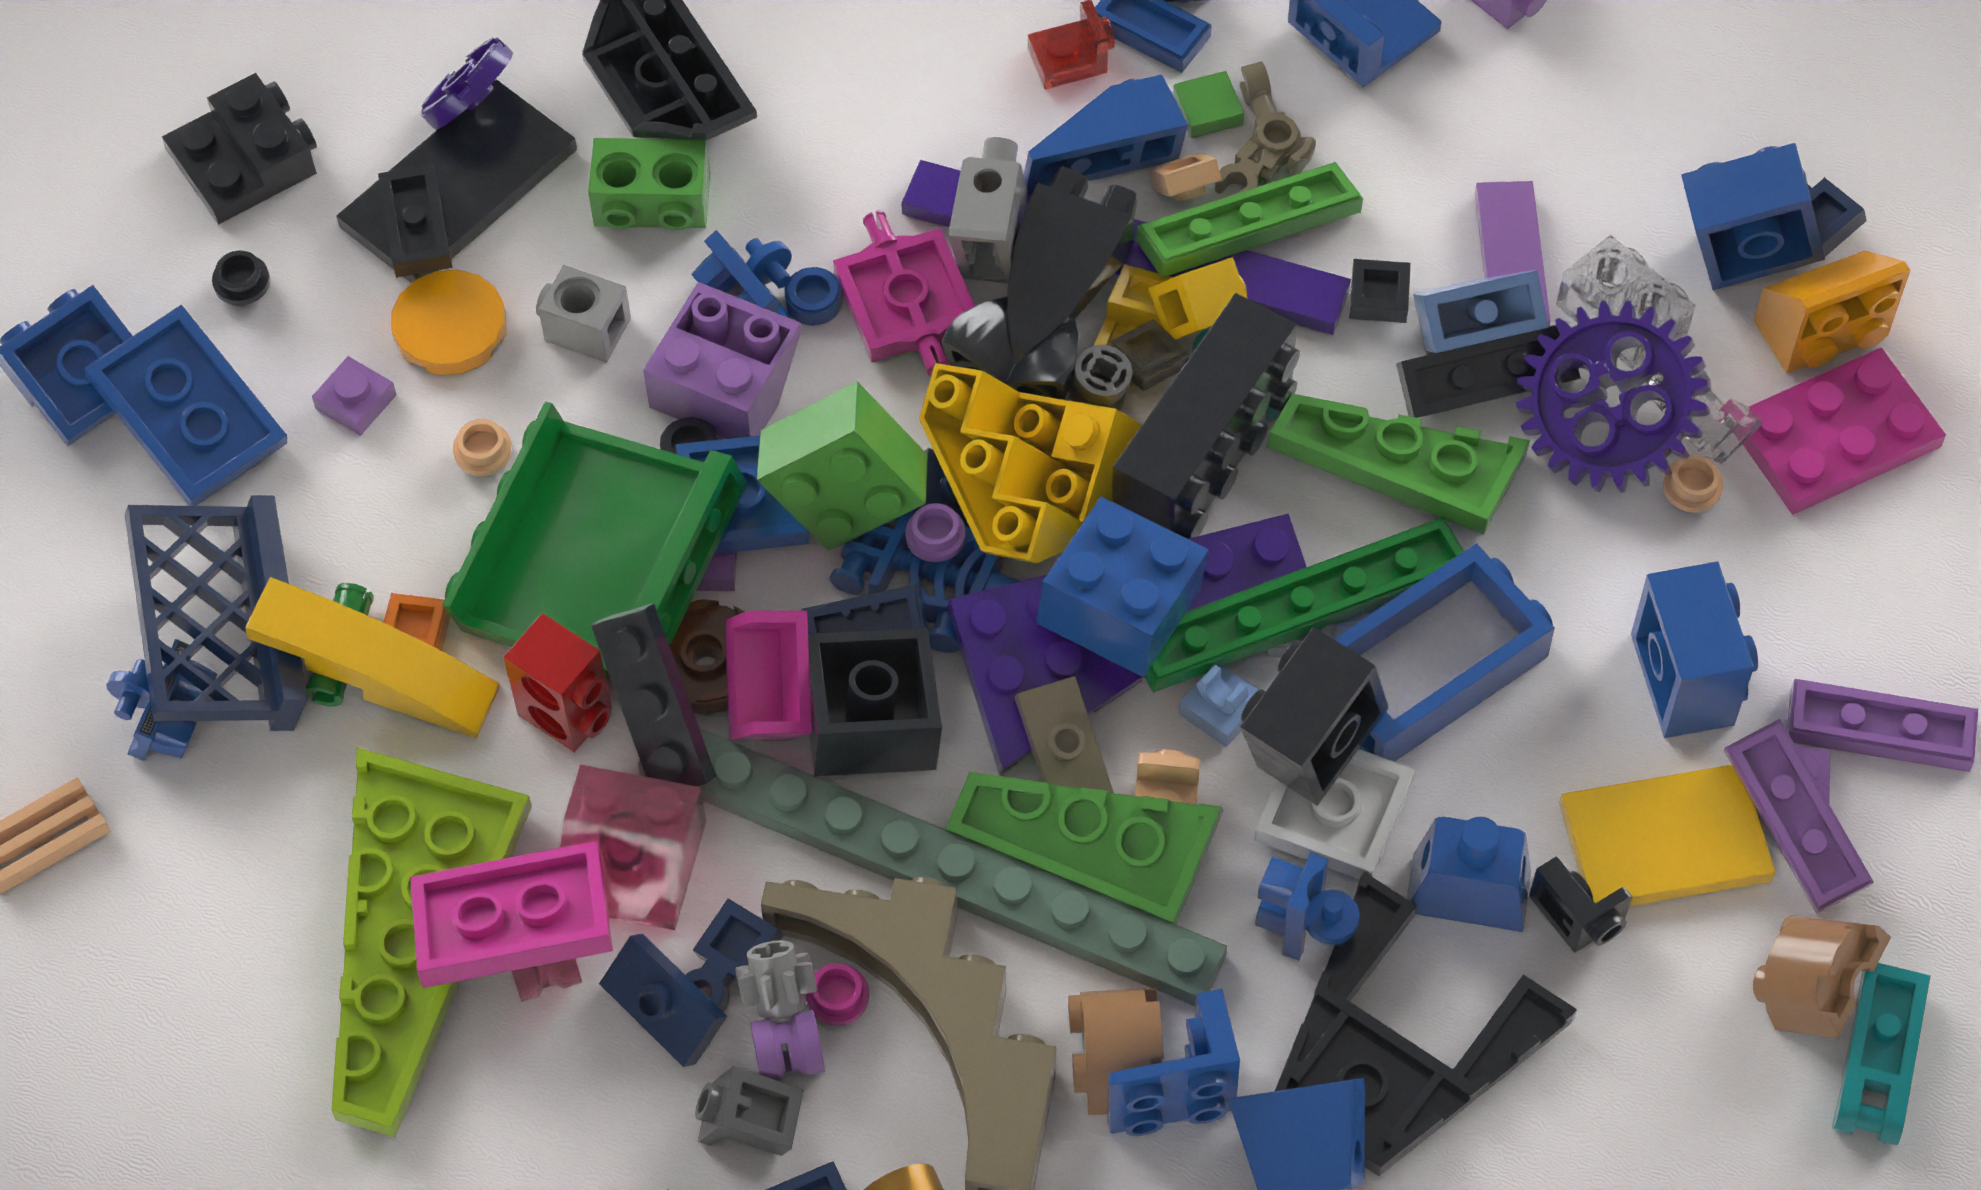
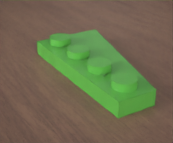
M1292 393L1269 432L1267 448L1438 517H1444L1448 521L1484 535L1527 455L1530 440L1509 436L1508 444L1481 439V430L1456 426L1455 433L1420 427L1422 419L1398 414V418L1390 420L1369 417L1368 410L1364 407Z
M969 772L945 829L1177 925L1224 809L1221 806L1181 803L1163 798L1138 797L1109 793L1105 790L1083 787L1080 789L1051 785L1047 782Z

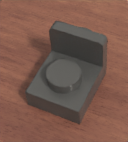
M732 1066L714 1082H708L701 1091L695 1111L696 1119L702 1121L698 1142L711 1146L720 1138L726 1137L783 1156L792 1149L804 1089Z

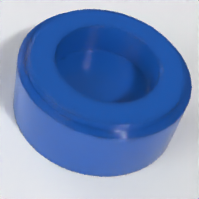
M808 267L791 275L790 283L784 288L786 309L793 319L801 324L811 326L825 324L835 318L842 307V291L839 280L832 272L823 268Z

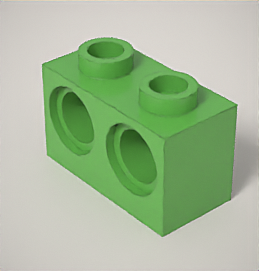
M593 139L588 195L594 226H608L614 229H627L630 227H665L670 230L706 228L710 185V166L706 140Z

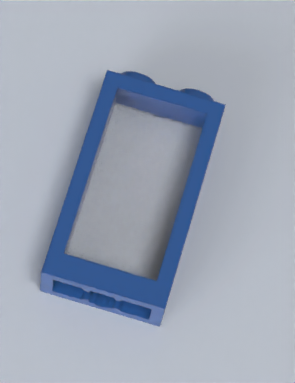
M1477 543L1334 638V640L1376 666L1389 706L1386 713L1359 748L1360 750L1395 762L1548 657L1555 630L1548 611L1537 600H1529L1514 584L1513 577L1506 565L1497 558H1490Z

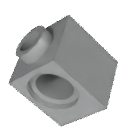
M566 265L562 266L553 284L547 283L543 287L536 304V314L540 316L546 342L606 363L631 320L626 286Z

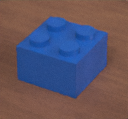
M1796 143L1781 147H1765L1752 155L1723 163H1708L1695 171L1681 174L1712 290L1826 260Z
M1100 497L1043 580L1036 623L1145 677L1199 594L1209 549L1114 502Z
M1719 561L1650 573L1646 576L1631 637L1664 738L1735 726L1742 702L1748 699V684L1752 672L1758 669V654L1755 642L1750 635H1743L1738 621L1740 617V600L1737 589L1732 582H1725Z

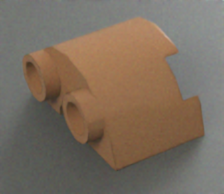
M1792 915L1785 918L1782 922L1780 933L1773 942L1766 965H1762L1757 969L1753 979L1754 995L1759 1002L1766 1004V1011L1775 1030L1839 1038L1857 1004L1854 997V982L1860 971H1874L1891 936L1880 926Z
M1156 988L1080 992V995H1068L1070 1034L1082 1033L1084 1054H1072L1074 1093L1087 1094L1088 1115L1108 1114V1075L1110 1073L1162 1063V1059H1164L1162 1025Z

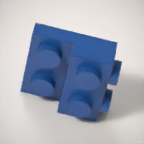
M91 285L81 293H78L76 289L65 292L48 306V315L33 325H30L28 321L21 322L0 338V367L31 407L36 405L67 446L115 415V412L87 379L85 367L133 336L94 285Z

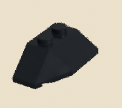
M683 0L599 1L582 51L583 61L633 137L709 140L757 118V110Z

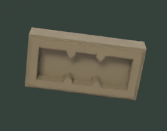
M1070 677L1017 693L1014 698L1042 782L1080 789L1083 787L1105 790L1113 793L1076 677Z

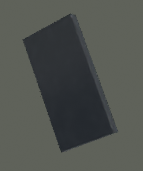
M497 79L491 84L493 86L492 91L478 106L472 110L465 109L447 125L431 134L389 170L394 171L428 164L435 165L451 259L577 150L575 137ZM377 180L337 214L336 217L338 225L342 230L394 270L379 180ZM435 271L404 276V278L412 283L416 279Z

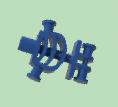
M916 509L900 516L894 529L887 526L888 523L895 522L897 518L854 538L857 542L850 541L844 544L841 550V557L844 560L841 568H836L831 572L829 580L837 589L852 595L862 593L865 586L862 577L865 572L872 574L868 581V594L886 591L896 569L906 573L910 572V585L918 584L921 586L922 579L925 578L928 581L932 580L934 582V597L929 596L923 589L922 594L927 622L935 624L934 629L929 630L930 647L940 652L952 653L960 649L947 610L949 600H945L947 586L955 589L956 598L1021 581L1000 573L1003 567V557L981 551L970 527L966 525L964 546L951 559L942 562H929L915 556L906 542V526L909 519L915 514Z

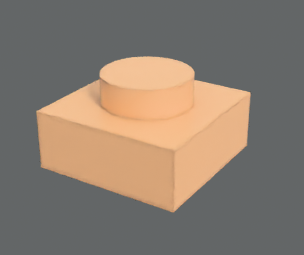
M1201 152L1148 168L1153 190L1168 197L1173 196L1174 201H1185L1199 197L1206 193L1205 185L1222 180L1217 159Z

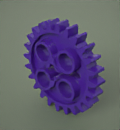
M1606 300L1600 303L1598 317L1592 319L1582 306L1577 307V325L1570 327L1564 320L1557 318L1555 322L1560 336L1556 340L1542 334L1537 337L1546 351L1543 357L1526 355L1524 358L1527 364L1536 372L1534 376H1524L1517 379L1518 385L1525 391L1530 392L1532 396L1517 401L1516 407L1521 413L1532 414L1534 417L1525 421L1520 427L1526 436L1542 434L1532 445V450L1538 457L1554 451L1547 466L1556 474L1569 464L1568 480L1575 486L1582 481L1587 473L1590 474L1591 486L1596 492L1602 490L1607 477L1613 478L1620 493L1626 491L1629 475L1635 474L1644 487L1650 486L1649 468L1656 466L1662 473L1667 476L1670 475L1671 469L1666 457L1673 453L1687 459L1690 455L1681 442L1683 437L1701 438L1703 435L1700 428L1691 420L1692 417H1702L1710 414L1707 404L1696 400L1695 396L1711 391V386L1708 380L1693 378L1692 376L1701 372L1706 367L1702 356L1685 358L1695 346L1692 338L1688 335L1673 341L1679 328L1676 321L1671 318L1657 328L1658 314L1655 308L1651 306L1643 313L1640 319L1636 318L1635 308L1631 301H1625L1619 316L1613 315ZM1639 347L1645 350V359L1640 367L1631 371L1617 368L1618 356L1625 349ZM1577 368L1589 371V381L1583 389L1573 393L1562 390V380L1569 371ZM1655 375L1663 376V380L1659 384L1641 386ZM1616 385L1621 392L1619 394L1620 404L1610 407L1605 401L1608 398L1606 389ZM1651 400L1662 401L1666 404L1665 414L1657 423L1643 425L1637 422V412L1642 404ZM1585 407L1576 412L1571 418L1564 417L1565 410L1569 408ZM1597 421L1609 424V434L1603 443L1593 447L1585 446L1581 443V435L1587 425Z

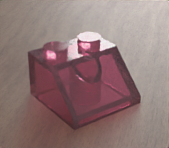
M580 764L563 819L560 848L597 841L602 858L609 918L675 931L706 824L701 788Z

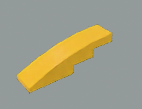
M272 577L269 578L245 627L247 639L304 658L306 670L361 688L363 690V700L475 739L479 736L500 688L497 681L447 653L386 623Z

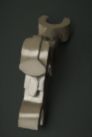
M1262 61L1241 67L1245 81L1240 82V89L1244 101L1248 106H1252L1256 116L1254 132L1247 143L1235 154L1234 164H1228L1219 170L1222 180L1215 182V192L1218 194L1225 191L1226 187L1231 184L1242 185L1244 189L1241 192L1258 187L1261 179L1270 183L1278 173L1281 165L1286 163V172L1292 176L1299 174L1309 163L1315 151L1316 140L1312 137H1301L1300 130L1294 120L1286 116L1285 112H1277L1271 96L1269 76Z

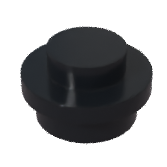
M242 250L232 251L225 254L217 262L212 275V285L216 295L223 302L230 305L243 306L254 303L264 296L270 285V274L266 264L254 254Z

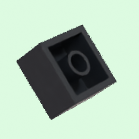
M1313 627L1303 641L1295 640L1286 649L1278 665L1279 674L1266 691L1263 689L1258 690L1249 699L1241 715L1243 723L1240 725V728L1257 767L1318 806L1386 713L1389 706L1376 666Z
M928 628L808 633L812 734H809L814 776L936 770L942 723Z

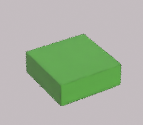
M1227 71L1174 84L1173 96L1188 123L1187 131L1190 138L1243 125L1244 111Z

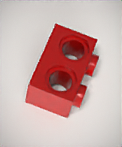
M542 613L503 656L518 716L575 753L588 737L594 738L601 733L611 716L612 705L601 652Z

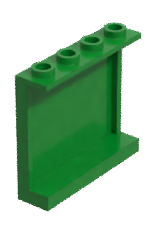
M545 401L536 420L530 422L524 432L522 448L514 464L501 477L497 487V497L485 521H482L476 527L471 540V549L459 572L450 578L442 606L461 631L512 647L543 613L599 649L591 624L601 618L654 603L670 646L748 483L731 455L710 450L705 462L566 422L562 419L553 403ZM602 657L603 666H604V671H605V676H606L607 678H610V676H609V674H608V671H607V668H606V665H605V663H604L603 657Z

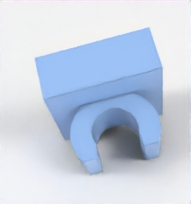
M1213 665L1179 702V714L1227 747L1241 732L1240 725L1243 723L1241 721L1242 712L1249 699L1258 689L1227 667L1223 666L1220 668L1217 665Z

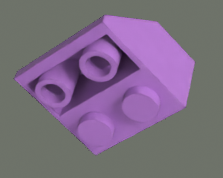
M698 282L643 369L649 408L676 419L688 417L702 419L715 429L717 436L725 439L760 435L761 430L766 427L779 405L802 331L801 323Z

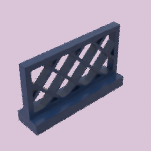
M251 495L247 507L128 505L124 516L153 721L268 720L270 731H294L308 701L301 657L250 640L251 644L239 654L215 636L228 621H231L246 633L245 627L270 577L289 584L275 496ZM143 525H163L177 535L179 539L164 552L144 536ZM207 526H233L235 543L223 552L200 533ZM187 545H190L213 563L199 577L173 559ZM236 555H237V558H238V562H236V561L233 559ZM148 559L153 562L150 566L148 565ZM161 570H164L187 588L173 602H170L151 586V579ZM221 570L242 585L243 593L233 603L208 585ZM195 595L221 614L207 628H204L181 610ZM244 606H245V609H246V613H244V612L241 610ZM155 610L160 613V615H159L157 618H156ZM169 620L195 639L180 655L159 639L158 631ZM203 646L229 665L214 681L188 662ZM252 657H253V660H254V665L249 662V660H250ZM162 661L168 665V667L164 670ZM238 672L258 687L260 700L240 701L225 690L223 686ZM176 673H179L200 689L202 693L194 701H168L165 683Z

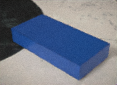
M1100 0L1091 11L1089 26L1180 73H1183L1209 40L1212 24L1164 0Z

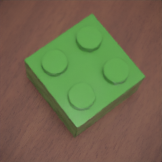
M858 381L761 430L757 481L828 551L925 504L927 453Z

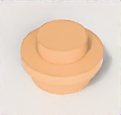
M477 419L470 421L460 429L454 440L453 454L455 461L468 474L475 476L492 475L503 469L512 456L511 439L505 429L491 420Z
M1690 455L1687 459H1679L1670 466L1671 474L1668 476L1665 474L1663 491L1666 498L1672 505L1686 512L1698 513L1709 510L1718 503L1722 495L1723 479L1717 466L1710 459L1700 455Z

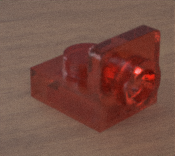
M1092 0L1080 2V21L1028 34V50L1044 89L1107 73L1108 50L1115 47L1113 30L1106 16L1099 18Z

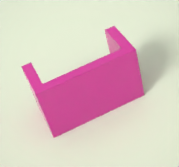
M751 610L726 619L729 741H788L812 734L807 611Z

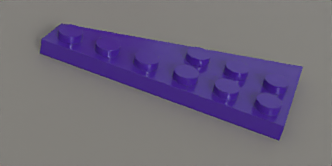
M1289 513L1189 538V540L1209 549L1200 592L1188 611L1306 568L1307 566ZM1047 575L949 599L947 604V610L999 776L1032 752L1014 698L1017 693L1075 676L1089 715L1092 712H1097L1145 680L1144 677L1036 623L1042 583Z

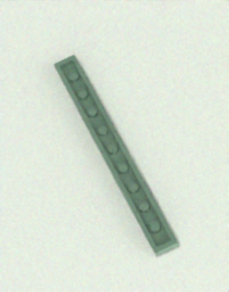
M700 729L716 777L707 784L681 790L680 792L893 881L894 878L911 881L915 877L937 879L948 887L957 888L958 908L1150 988H1156L1162 993L1196 1006L1197 993L1210 991L1226 958L1227 945ZM639 760V773L641 776L646 777L642 764Z

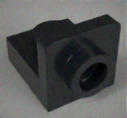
M1557 856L1536 869L1529 892L1530 899L1574 953L1593 941L1597 946H1601L1615 938L1627 924L1625 917L1633 897L1625 887H1621L1595 903L1592 891L1585 879L1575 871L1569 872Z

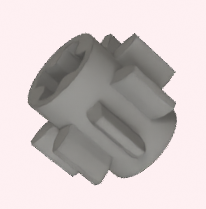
M769 941L754 946L747 952L749 965L739 966L735 969L743 1006L749 1007L757 1004L758 1014L763 1018L778 1019L794 1015L805 1007L804 994L817 991L809 953L804 952L796 955L794 944L789 941Z

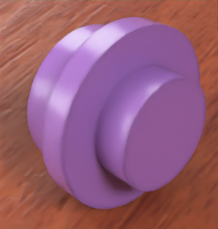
M933 503L921 507L909 519L906 526V542L909 549L915 556L925 561L942 562L951 559L960 552L965 543L966 531L963 520L953 509L943 504Z

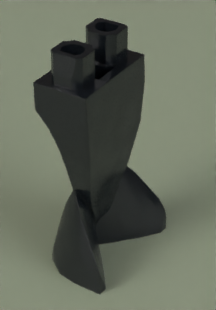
M1063 166L1059 167L1047 186L1037 183L1026 207L1015 242L1007 296L985 301L960 314L951 323L942 340L944 354L951 366L984 371L1021 393L1065 400L1077 359L1079 334L1075 319L1108 280L1124 265L1135 242L1133 221L1137 208L1136 193L1131 189L1114 184L1108 185L1100 204L1084 199L1088 189L1087 177L1082 175L1081 172Z

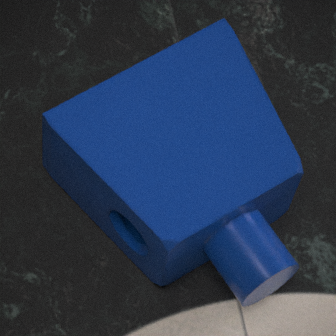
M1444 816L1435 818L1413 854L1407 899L1417 905L1415 914L1523 932L1531 878L1526 833L1517 828L1499 826L1493 820L1486 817H1474L1469 820Z
M1364 1078L1229 1098L1230 1108L1257 1190H1343L1363 1185L1365 1178Z

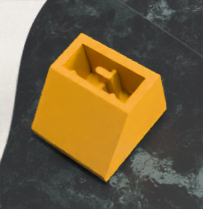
M1862 251L1764 287L1753 321L1786 373L1805 366L1817 368L1828 363L1836 355L1856 347L1860 349L1871 348L1889 335L1911 270L1905 261L1869 251Z

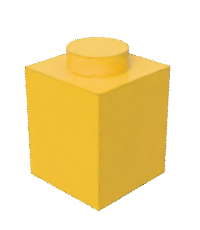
M1233 257L1178 275L1148 288L1167 343L1212 327L1235 293L1247 298L1246 285L1238 273Z

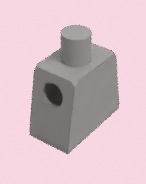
M987 138L984 141L982 158L968 157L962 161L948 237L963 279L1006 283L1009 281L1014 246L1028 203V190L1022 166L1016 162L1018 145L1007 138Z

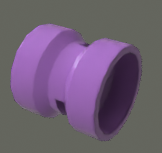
M813 1010L798 1012L789 1021L775 1023L771 1019L750 1022L760 1075L781 1081L784 1075L789 1072L800 1071L806 1076L825 1072L819 1033ZM786 1044L788 1051L782 1052L781 1045Z

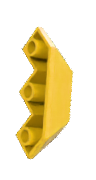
M939 363L934 365L919 415V421L980 550L987 554L1036 564L1065 550L1100 497L1112 502L1113 466L1142 426L1141 423L1114 408L1021 393L984 371Z

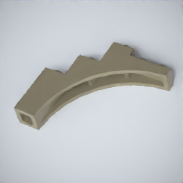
M915 877L911 881L894 878L891 898L888 901L882 900L877 895L864 890H848L845 893L819 890L813 884L801 880H788L783 884L766 881L761 900L763 920L778 928L784 936L814 943L855 962L892 989L928 1029L949 1064L965 1111L968 1135L965 1190H1035L1056 1074V1046L1045 1045L1041 1039L1026 1034H1014L1009 1036L1008 1039L998 1037L1006 997V966L996 965L992 960L979 955H963L959 959L950 957L958 917L957 888L948 887L943 882L930 877Z

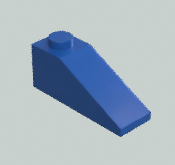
M1163 75L1144 79H1129L1121 84L1110 86L1029 150L1024 169L1028 195L1033 194L1037 183L1047 186L1061 166L1081 172L1082 175L1087 177L1088 181L1179 159L1188 123Z

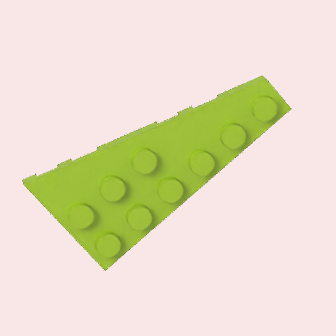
M357 748L355 766L357 770L356 797H353L352 820L354 823L352 854L349 855L343 937L345 949L343 976L340 979L339 994L341 1002L339 1037L336 1038L331 1111L337 1121L395 1138L460 982L457 981L426 988L422 987L417 972L410 877L510 858L528 818L532 804L529 795Z

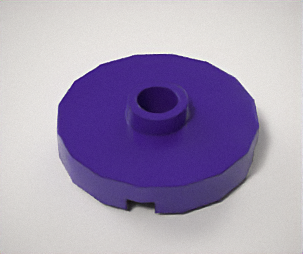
M492 37L483 42L467 55L466 63L456 72L448 73L432 90L421 106V116L433 129L438 130L459 116L465 109H474L492 91L493 86L491 84L510 62L513 52L497 37Z

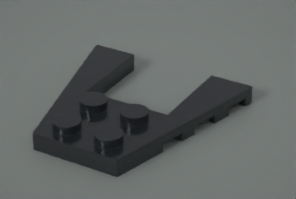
M1364 872L1360 877L1357 891L1353 898L1358 905L1360 913L1358 929L1351 939L1342 944L1334 945L1275 1091L1364 1078L1365 1168L1380 1176L1573 1022L1577 1009L1523 974L1454 1069L1445 1065L1350 1002L1415 917L1417 905Z

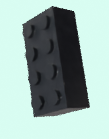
M1235 293L1114 464L1112 502L1187 539L1199 536L1208 518L1206 510L1215 497L1224 499L1230 492L1237 478V465L1246 453L1253 456L1263 443L1268 430V425L1266 424L1267 410L1271 407L1281 413L1292 393L1295 394L1298 383L1293 380V371L1300 357V350L1295 348L1297 323Z

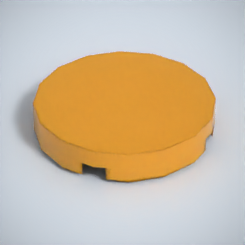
M462 270L435 271L416 279L399 294L391 311V331L394 342L402 357L412 365L414 362L419 366L425 367L426 372L436 375L463 374L484 365L493 356L492 351L498 346L499 341L502 344L507 333L506 311L496 288L480 275Z

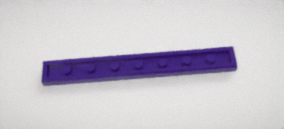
M920 160L901 202L902 215L950 227L961 171ZM1032 194L1028 195V203ZM1134 219L1135 242L1124 264L1158 273L1136 241L1137 226L1148 222ZM1249 250L1169 275L1170 277H1176L1233 257L1238 273L1246 285L1247 298L1297 323L1299 326L1334 335L1351 285L1350 278ZM1123 266L1115 274L1120 275Z

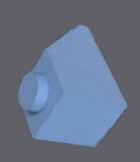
M1537 270L1472 280L1413 294L1424 349L1433 353L1549 327Z

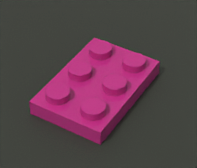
M1882 347L1733 413L1730 428L1792 515L1942 447L1946 436L1943 429Z
M597 841L410 877L417 972L423 988L613 951L602 858Z

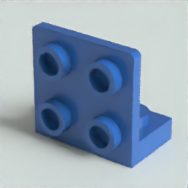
M1289 0L1288 23L1363 88L1441 30V20L1418 0Z
M1222 989L1197 993L1195 1018L1186 1019L1189 1044L1184 1047L1186 1058L1112 1072L1108 1075L1107 1121L1110 1133L1115 1134L1126 1131V1134L1129 1136H1144L1157 1132L1166 1123L1189 1119L1194 1124H1205L1219 1120L1228 1111H1231L1229 1098L1237 1097L1240 1057Z

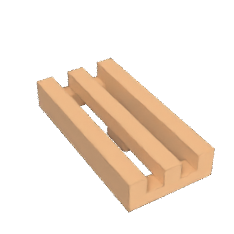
M78 777L0 821V865L29 848H38L0 870V895L111 832L105 819L97 810L93 800L87 794ZM83 817H87L88 820L86 822L80 824L79 826L52 840L54 838L53 835L55 833L61 831L62 829L68 827L69 825L75 823Z

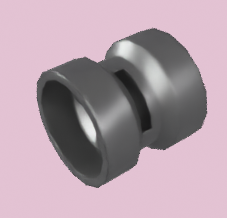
M1094 345L1085 349L1077 357L1070 388L1066 395L1067 401L1114 408L1121 411L1133 374L1131 363L1126 355L1117 348L1107 345Z

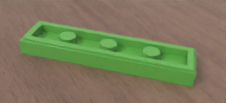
M1333 162L1139 225L1136 231V241L1163 278L1361 213L1363 197L1338 164Z

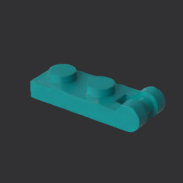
M1878 963L1873 972L1862 971L1840 1094L1833 1118V1130L1853 1134L1856 1128L1878 1134V1141L1893 1145L1899 1144L1906 1118L1931 975ZM1863 1089L1886 1095L1884 1109L1861 1103Z

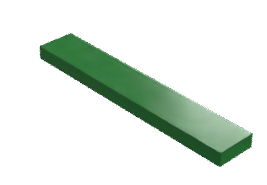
M1444 517L1192 609L1183 616L1144 678L1154 693L1205 674L1213 665L1221 668L1306 636L1313 627L1322 630L1323 627L1330 624H1338L1375 610L1463 553L1464 550Z

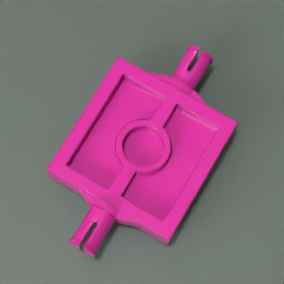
M875 211L876 221L873 213L870 212L863 218V224L869 233L872 244L859 253L833 260L834 275L839 280L842 294L871 363L904 352L919 351L926 367V372L931 377L935 363L950 365L940 345L948 327L960 314L975 307L941 228L914 236H894L886 219L885 212Z

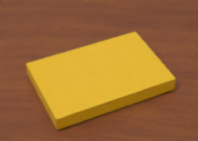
M1732 765L1561 794L1559 805L1579 874L1589 885L1595 903L1621 887H1625L1633 896L1630 906L1768 883L1772 882L1776 872L1755 805Z

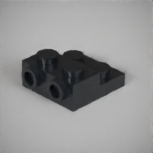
M257 73L207 97L210 112L161 136L166 151L218 225L317 174L311 151L317 148V144L311 130L302 118L294 122L290 121L285 114L290 111V106L279 85L275 81L265 85Z

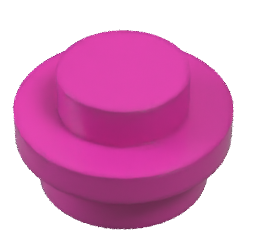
M832 963L814 973L817 991L807 993L806 1002L808 1009L814 1011L817 1020L827 1025L842 1026L850 1024L861 1017L869 1003V987L865 977L857 969L842 963Z

